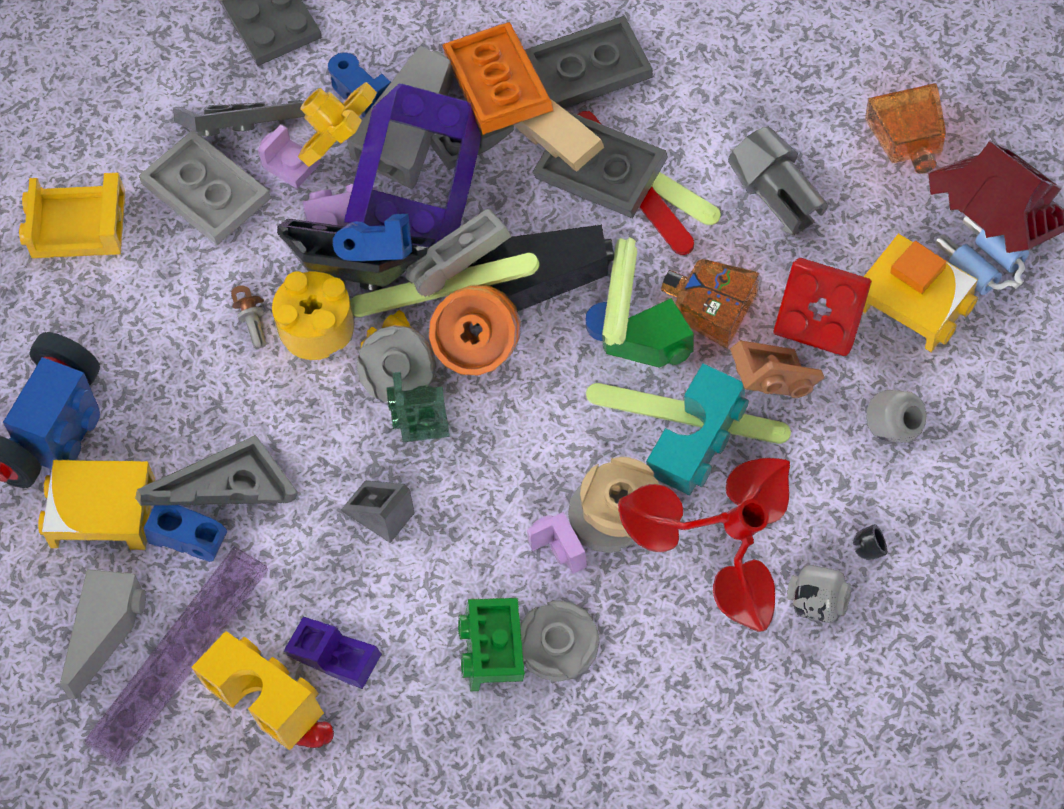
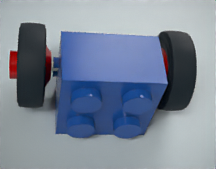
M52 332L41 333L31 346L29 355L37 366L3 421L11 438L8 439L0 436V481L19 488H30L38 478L41 466L52 469L53 460H77L81 451L83 437L87 430L92 431L96 427L100 418V408L90 388L100 370L98 360L79 343Z

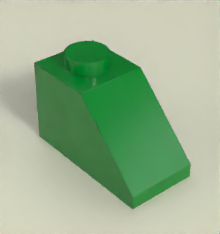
M672 298L629 317L626 339L621 345L614 343L610 346L606 344L605 336L602 334L603 349L606 354L658 368L669 363L671 365L680 364L694 352V333Z

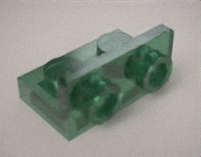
M393 372L394 386L386 387L389 411H391L393 430H401L403 442L450 437L443 386L432 387L424 385L418 386L413 390L404 391L401 372Z

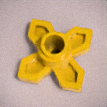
M365 82L354 90L342 103L330 91L326 93L322 88L315 90L304 101L300 109L305 113V120L314 127L313 129L316 133L305 143L298 158L310 167L321 159L336 141L341 144L355 134L362 122L359 116L372 103L377 92Z

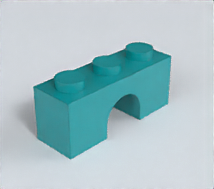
M702 363L684 395L685 412L700 419L704 425L699 431L690 435H680L666 428L664 429L646 460V464L654 472L656 480L689 496L696 485L703 487L712 469V465L709 464L715 452L721 454L724 451L731 434L728 432L733 420L739 422L748 407L749 400L745 398V389L742 381Z

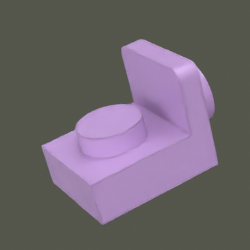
M279 125L273 133L267 134L258 149L262 167L296 189L318 167L320 160L310 167L302 162L298 155L303 147L290 140L288 129L283 125Z
M564 512L555 516L547 515L541 517L533 523L532 527L527 529L528 541L532 551L550 543L557 562L560 565L567 563L572 574L587 567L585 550Z

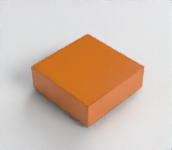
M914 241L891 266L890 273L923 294L944 271L947 261L919 242Z

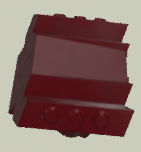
M990 140L979 155L966 157L928 173L930 195L948 192L950 210H959L985 230L986 238L1004 235L1006 253L1032 249L1064 232V209L1053 201L1062 188L1003 145H998Z

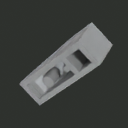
M87 569L60 680V685L68 698H78L132 630L136 615L144 612L146 591L141 588L135 574Z

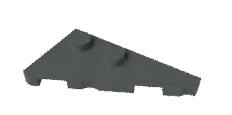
M305 100L288 101L286 104L265 106V102L209 105L204 108V114L202 115L185 109V106L173 107L174 122L197 132L198 136H213L220 134V128L232 127L233 131H249L255 129L254 124L305 117V113L300 109Z
M254 435L137 489L135 499L140 506L290 503L296 499L298 492L258 437Z

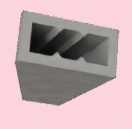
M419 46L372 108L397 84H405L448 96L453 82L451 60L438 51H430ZM372 108L362 119L355 134L347 139L350 158L358 163ZM389 121L377 172L413 189L417 184L430 147L431 136L434 133Z

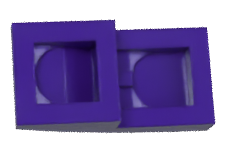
M304 616L284 649L285 654L296 661L361 689L365 686L382 655L377 646L343 636L337 627Z

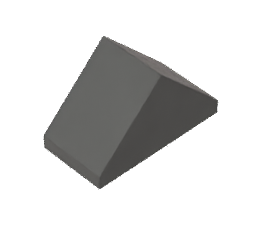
M367 480L364 481L341 509L343 513L389 543L393 541L415 514L411 492L405 484Z

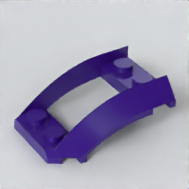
M397 84L372 108L344 223L349 224L358 221L368 226H384V221L393 214H408L410 235L436 239L435 244L458 229L463 218L481 141V135L471 103L405 84ZM389 121L461 140L445 209L373 190Z

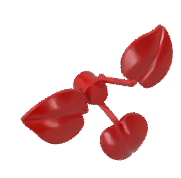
M759 458L738 465L731 471L726 480V494L737 506L727 513L723 512L708 518L680 522L683 516V506L679 497L670 488L659 484L641 486L619 499V516L626 532L638 545L653 552H666L674 549L679 542V530H690L724 523L726 533L736 540H741L742 544L734 557L735 566H726L716 574L713 583L714 600L721 612L731 620L757 632L767 630L775 608L774 580L763 562L753 559L743 563L742 560L748 547L754 544L753 535L763 530L767 524H773L780 520L787 510L789 504V460Z

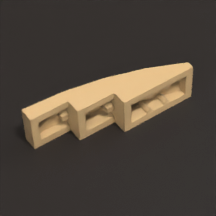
M551 100L553 111L513 124L535 145L539 143L555 158L559 156L576 172L604 148L602 140L553 100Z

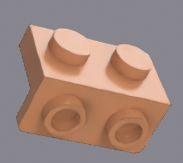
M742 340L730 348L736 364V371L746 390L800 398L811 393L813 386L825 378L820 369L801 367L795 349Z

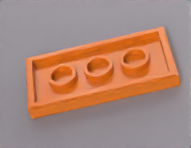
M510 22L442 45L445 56L451 60L452 71L466 101L471 103L476 122L483 135L553 111L551 99Z

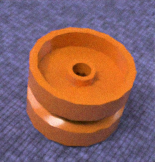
M470 285L454 291L437 305L430 320L429 340L434 354L445 367L461 375L478 376L495 370L513 353L520 339L521 321L516 306L505 293L487 285ZM471 323L473 326L478 323L482 327V331L478 335H474L471 332Z

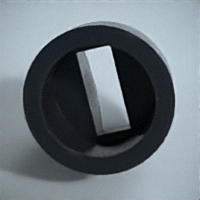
M876 524L863 528L856 533L853 539V545H861L855 552L862 559L871 560L887 555L888 550L885 538Z

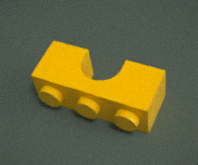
M225 631L191 668L203 686L231 708L247 694L261 691L260 696L248 710L262 731L290 751L324 714L316 700L319 693L305 679L300 677L295 681L288 676L290 674L289 671L276 658L271 657L267 661L260 656L261 651L248 638L242 637L238 640Z

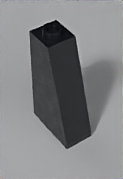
M601 224L512 236L496 249L469 265L468 268L525 253L534 254L539 260V267L534 274L489 285L505 293L516 306L518 312L608 276L607 262L613 261L614 252L611 238L604 239Z

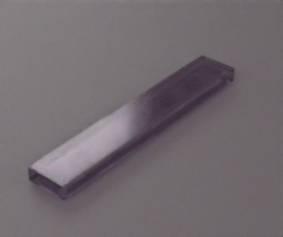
M234 546L84 740L85 744L120 766L193 670L191 667L210 648L267 573V565Z

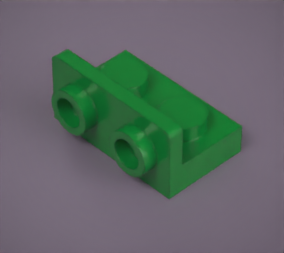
M518 598L468 599L465 614H459L458 635L460 640L466 639L467 653L461 654L462 678H469L470 692L479 691L481 683L523 682L525 673Z

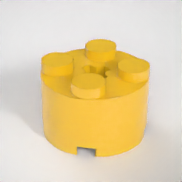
M295 271L286 276L284 283L274 295L272 313L278 335L284 346L293 355L306 360H321L330 357V354L337 350L343 349L351 340L355 325L348 292L340 278L317 271L304 273Z

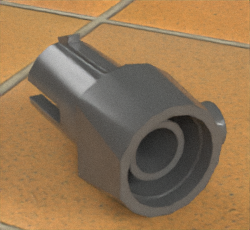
M769 126L762 127L748 135L732 151L728 158V163L747 193L750 195L758 193L785 226L782 230L795 235L815 223L809 214L816 210L822 216L828 209L829 204L794 164L798 157V152Z

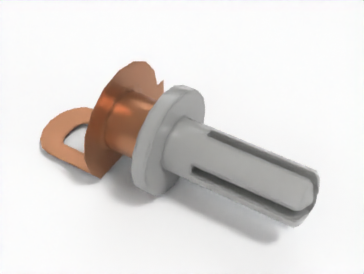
M237 286L231 291L234 302L232 307L234 309L241 308V312L237 317L240 322H246L253 347L255 349L263 348L266 345L259 318L263 316L264 311L263 308L256 307L255 304L263 303L264 299L260 296H252L250 289L246 286ZM245 292L246 297L238 300L236 294Z

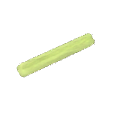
M630 237L627 240L620 238L615 245L602 333L605 336V343L610 346L614 343L621 345L626 339L637 257L636 241Z

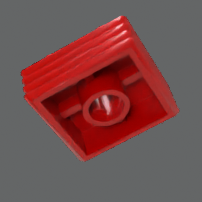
M804 258L796 259L792 263L773 333L815 348L847 356L854 344L872 283L871 279ZM821 298L826 299V307L831 309V312H826L823 316L818 314V309L813 306V303H817Z

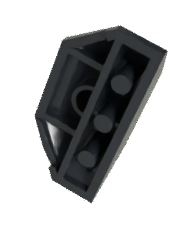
M288 218L277 227L279 237L308 272L327 273L340 278L344 284L346 281L360 283V287L367 290H380L383 286L389 285L402 275L408 266L426 256L428 249L435 244L436 240L411 236L412 252L404 259L346 261L338 257L333 248L335 234L345 226Z

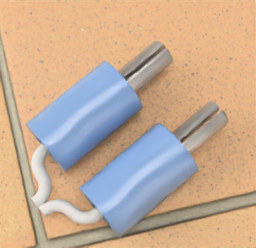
M967 216L964 217L963 223L978 235L975 241L976 245L1009 273L1017 270L1014 276L1015 281L1007 280L998 284L1002 273L968 244L958 247L945 235H941L936 240V246L950 257L948 261L950 264L978 279L975 290L981 295L987 294L992 289L999 290L1007 286H1013L1016 289L1023 283L1020 276L1025 270L1024 262L1028 258L1029 251L1023 250L1006 253L1004 235L986 238L985 230Z

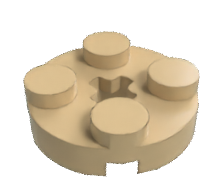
M630 457L611 458L610 463H605L600 467L597 464L592 467L585 475L580 489V502L585 521L606 535L631 538L622 525L618 504L615 503L610 495L612 493L619 494L621 489L628 491V494L641 486L659 484L654 477V472L645 463Z

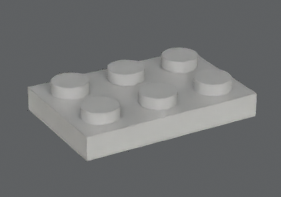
M193 130L139 175L143 186L215 245H219L271 199L267 188L203 137L198 136Z

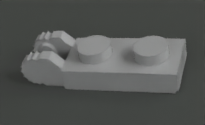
M487 208L431 246L426 256L405 269L406 278L411 284H415L416 290L421 296L430 297V295H434V292L443 289L446 279L449 280L462 272L469 265L496 249L512 236L501 220L491 209Z

